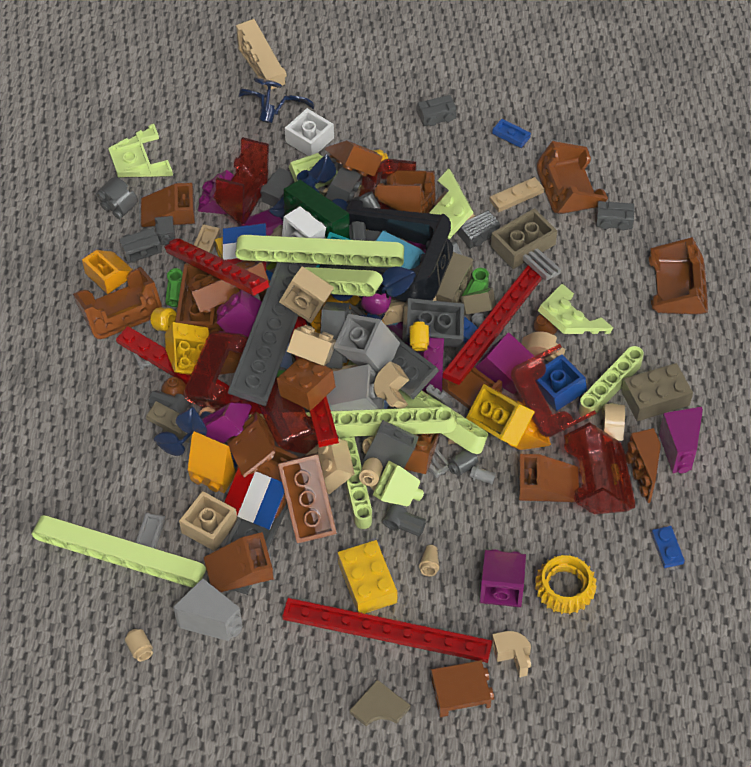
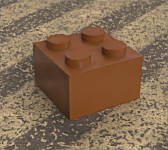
M302 357L296 360L277 378L280 396L310 411L336 387L333 369Z

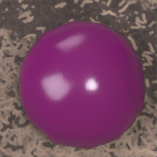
M375 293L373 296H363L361 306L372 315H382L388 311L392 297L389 296L387 299L385 293L382 295Z

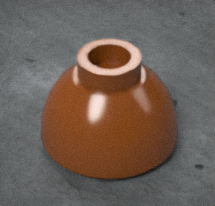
M541 313L536 316L533 323L535 332H547L552 335L557 332L558 328Z
M170 377L163 383L161 392L172 396L176 394L186 396L188 388L182 379Z

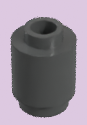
M463 450L449 459L448 468L452 474L460 476L478 463V457L475 453Z

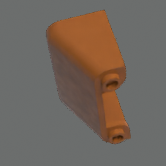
M552 141L538 160L537 172L554 213L564 214L596 208L598 201H607L608 197L603 189H597L594 192L585 168L591 161L587 147Z
M393 170L387 177V185L379 183L375 187V197L378 198L379 202L395 210L429 213L434 208L433 204L436 201L435 171Z
M693 237L651 248L649 263L651 267L654 266L657 276V295H654L651 300L653 310H656L658 313L671 314L708 313L705 263L703 255Z
M142 267L129 272L127 275L128 287L94 299L93 294L89 290L73 293L77 306L92 334L97 339H104L122 332L127 326L132 328L150 320L152 312L156 308L162 307L155 283Z

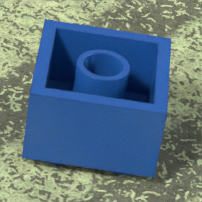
M562 354L531 374L533 388L555 411H558L587 392L586 378Z

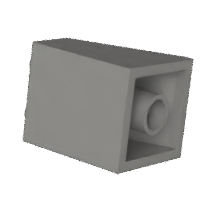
M348 314L333 348L358 366L369 364L378 374L387 363L392 362L400 342L381 319Z
M369 364L333 371L336 387L327 395L331 411L384 409V399L377 397L374 390L377 373Z
M204 579L195 585L173 607L177 626L181 629L226 641L238 636L242 631L243 625L240 608Z

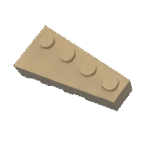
M255 19L236 25L238 49L257 77L285 85L286 71L279 64Z

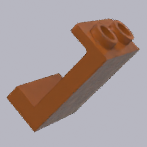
M473 367L460 385L442 378V389L470 410L483 384L502 393L503 382L498 380L495 383Z
M482 660L431 669V681L440 717L448 716L451 710L485 704L486 708H491V700H494V693L492 687H488L489 673L487 668H483Z

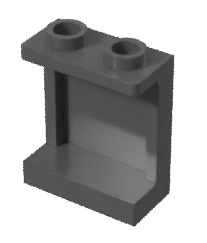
M382 420L367 453L364 455L361 465L363 466L364 462L369 458H377L383 466L381 474H383L388 461L404 469L419 437Z

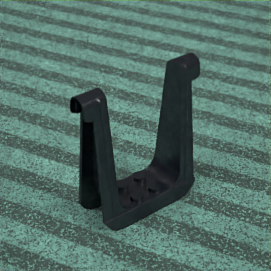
M351 200L345 210L349 213V225L356 221L364 222L367 230L385 231L397 238L426 245V253L421 255L420 265L409 269L416 274L412 284L403 294L391 299L405 303L408 298L433 301L453 256L454 247L452 242L448 240V235L451 231L449 217L445 214L363 207V201ZM321 264L319 268L371 270L378 272L381 276L389 269ZM382 283L376 291V293L380 295L382 293V288L385 287Z

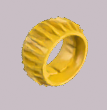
M571 555L554 556L553 559H547V563L542 564L541 569H538L535 580V590L538 591L537 597L541 598V603L546 604V608H551L553 612L557 611L561 614L578 613V610H584L586 605H590L591 599H594L597 587L596 578H594V572L590 570V566L586 565L585 561ZM558 572H570L577 575V578L582 582L583 588H581L580 593L573 597L557 595L549 586L551 576Z

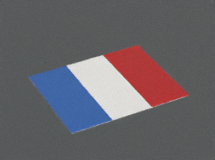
M266 223L223 228V259L232 264L244 261L238 259L235 255L237 238L241 235L266 236ZM261 261L266 271V261Z
M238 467L224 503L235 508L238 517L270 530L285 492L281 481L259 472L248 474L244 477Z

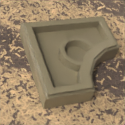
M377 680L350 709V714L365 726L380 719L390 720L397 724L410 710L411 705Z

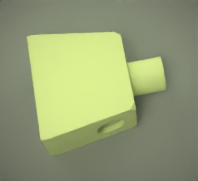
M388 461L373 496L384 502L409 506L412 499L420 501L424 492L418 488L420 484L419 479L397 464Z

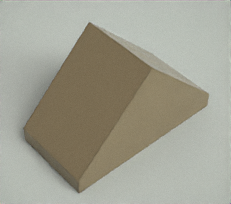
M493 287L461 296L462 304H464V315L491 311L496 306Z

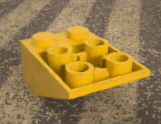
M172 322L165 333V347L174 372L211 378L208 328Z

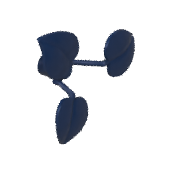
M254 77L255 82L267 85V95L250 89H240L239 97L256 95L261 98L259 120L267 123H273L274 114L278 115L279 109L286 100L302 102L314 109V104L311 100L301 96L286 95L275 110V106L269 104L271 86L281 88L282 85L272 80Z
M326 154L310 171L303 170L299 172L297 180L303 181L319 192L315 184H318L319 181L325 183L331 180L336 174V166ZM283 198L273 208L269 209L271 214L280 219H284L285 216ZM336 198L332 201L344 210L348 206L347 202L343 199Z
M397 266L387 269L382 276V284L385 287L382 288L381 295L385 291L391 297L403 294L412 284L416 275L415 272ZM332 294L338 301H347L353 296ZM367 313V316H359L382 320V318L385 316V313H383L382 315H372L370 313Z
M192 406L187 411L180 413L175 420L177 426L187 433L183 439L179 440L175 434L170 432H161L154 437V442L168 454L174 456L182 455L185 451L182 443L194 431L204 436L207 434V428L202 419L211 413L204 411L199 416ZM231 453L234 467H236L238 465Z

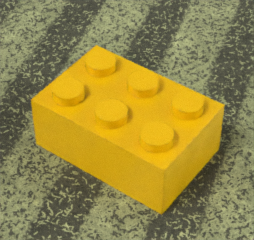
M483 384L466 419L497 438L517 447L535 411Z
M377 540L338 552V564L358 613L365 614L397 603V589Z

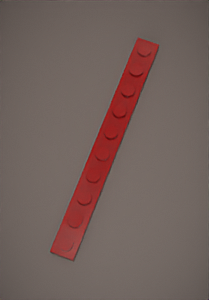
M180 238L173 239L168 245L164 246L166 253L253 296L270 287L268 280Z
M529 265L444 370L442 378L460 385L539 284L542 277Z
M298 316L294 330L307 325L306 320L301 316ZM325 396L310 411L319 447L339 443L327 396Z
M129 326L116 338V342L119 345L139 355L173 377L182 379L187 385L222 406L229 403L250 404L252 407L248 415H253L256 411L259 414H276L261 404L228 394L230 386L214 376L210 378L174 372L166 348Z
M291 598L287 599L282 615L283 620L476 661L482 660L485 663L489 661L493 640Z

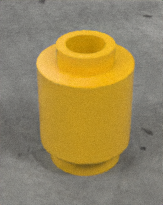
M414 322L409 327L410 346H412L414 351H426L429 345V326L425 325V322Z

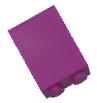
M240 290L238 293L233 294L225 304L219 306L217 310V323L244 351L262 301Z
M508 332L490 348L475 368L495 383L501 380L503 382L502 388L514 394L518 390L522 392L529 385L527 380L529 378L532 379L531 374L537 371L542 363Z
M429 338L427 350L416 352L435 365L439 372L422 391L428 394L426 389L431 384L442 393L444 338Z
M702 406L663 414L659 437L672 473H686L692 470L698 447L703 412Z
M496 549L485 550L480 603L511 607L522 606L526 554L515 551L501 552Z

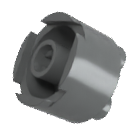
M112 177L96 192V196L101 200V207L106 211H113V215L120 220L136 205L138 198L133 190L131 192L128 191V185L118 177Z

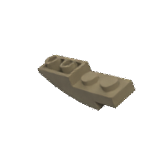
M156 401L146 415V420L163 428L162 432L175 434L180 440L187 434L176 424V417L180 413ZM192 434L185 442L191 444Z

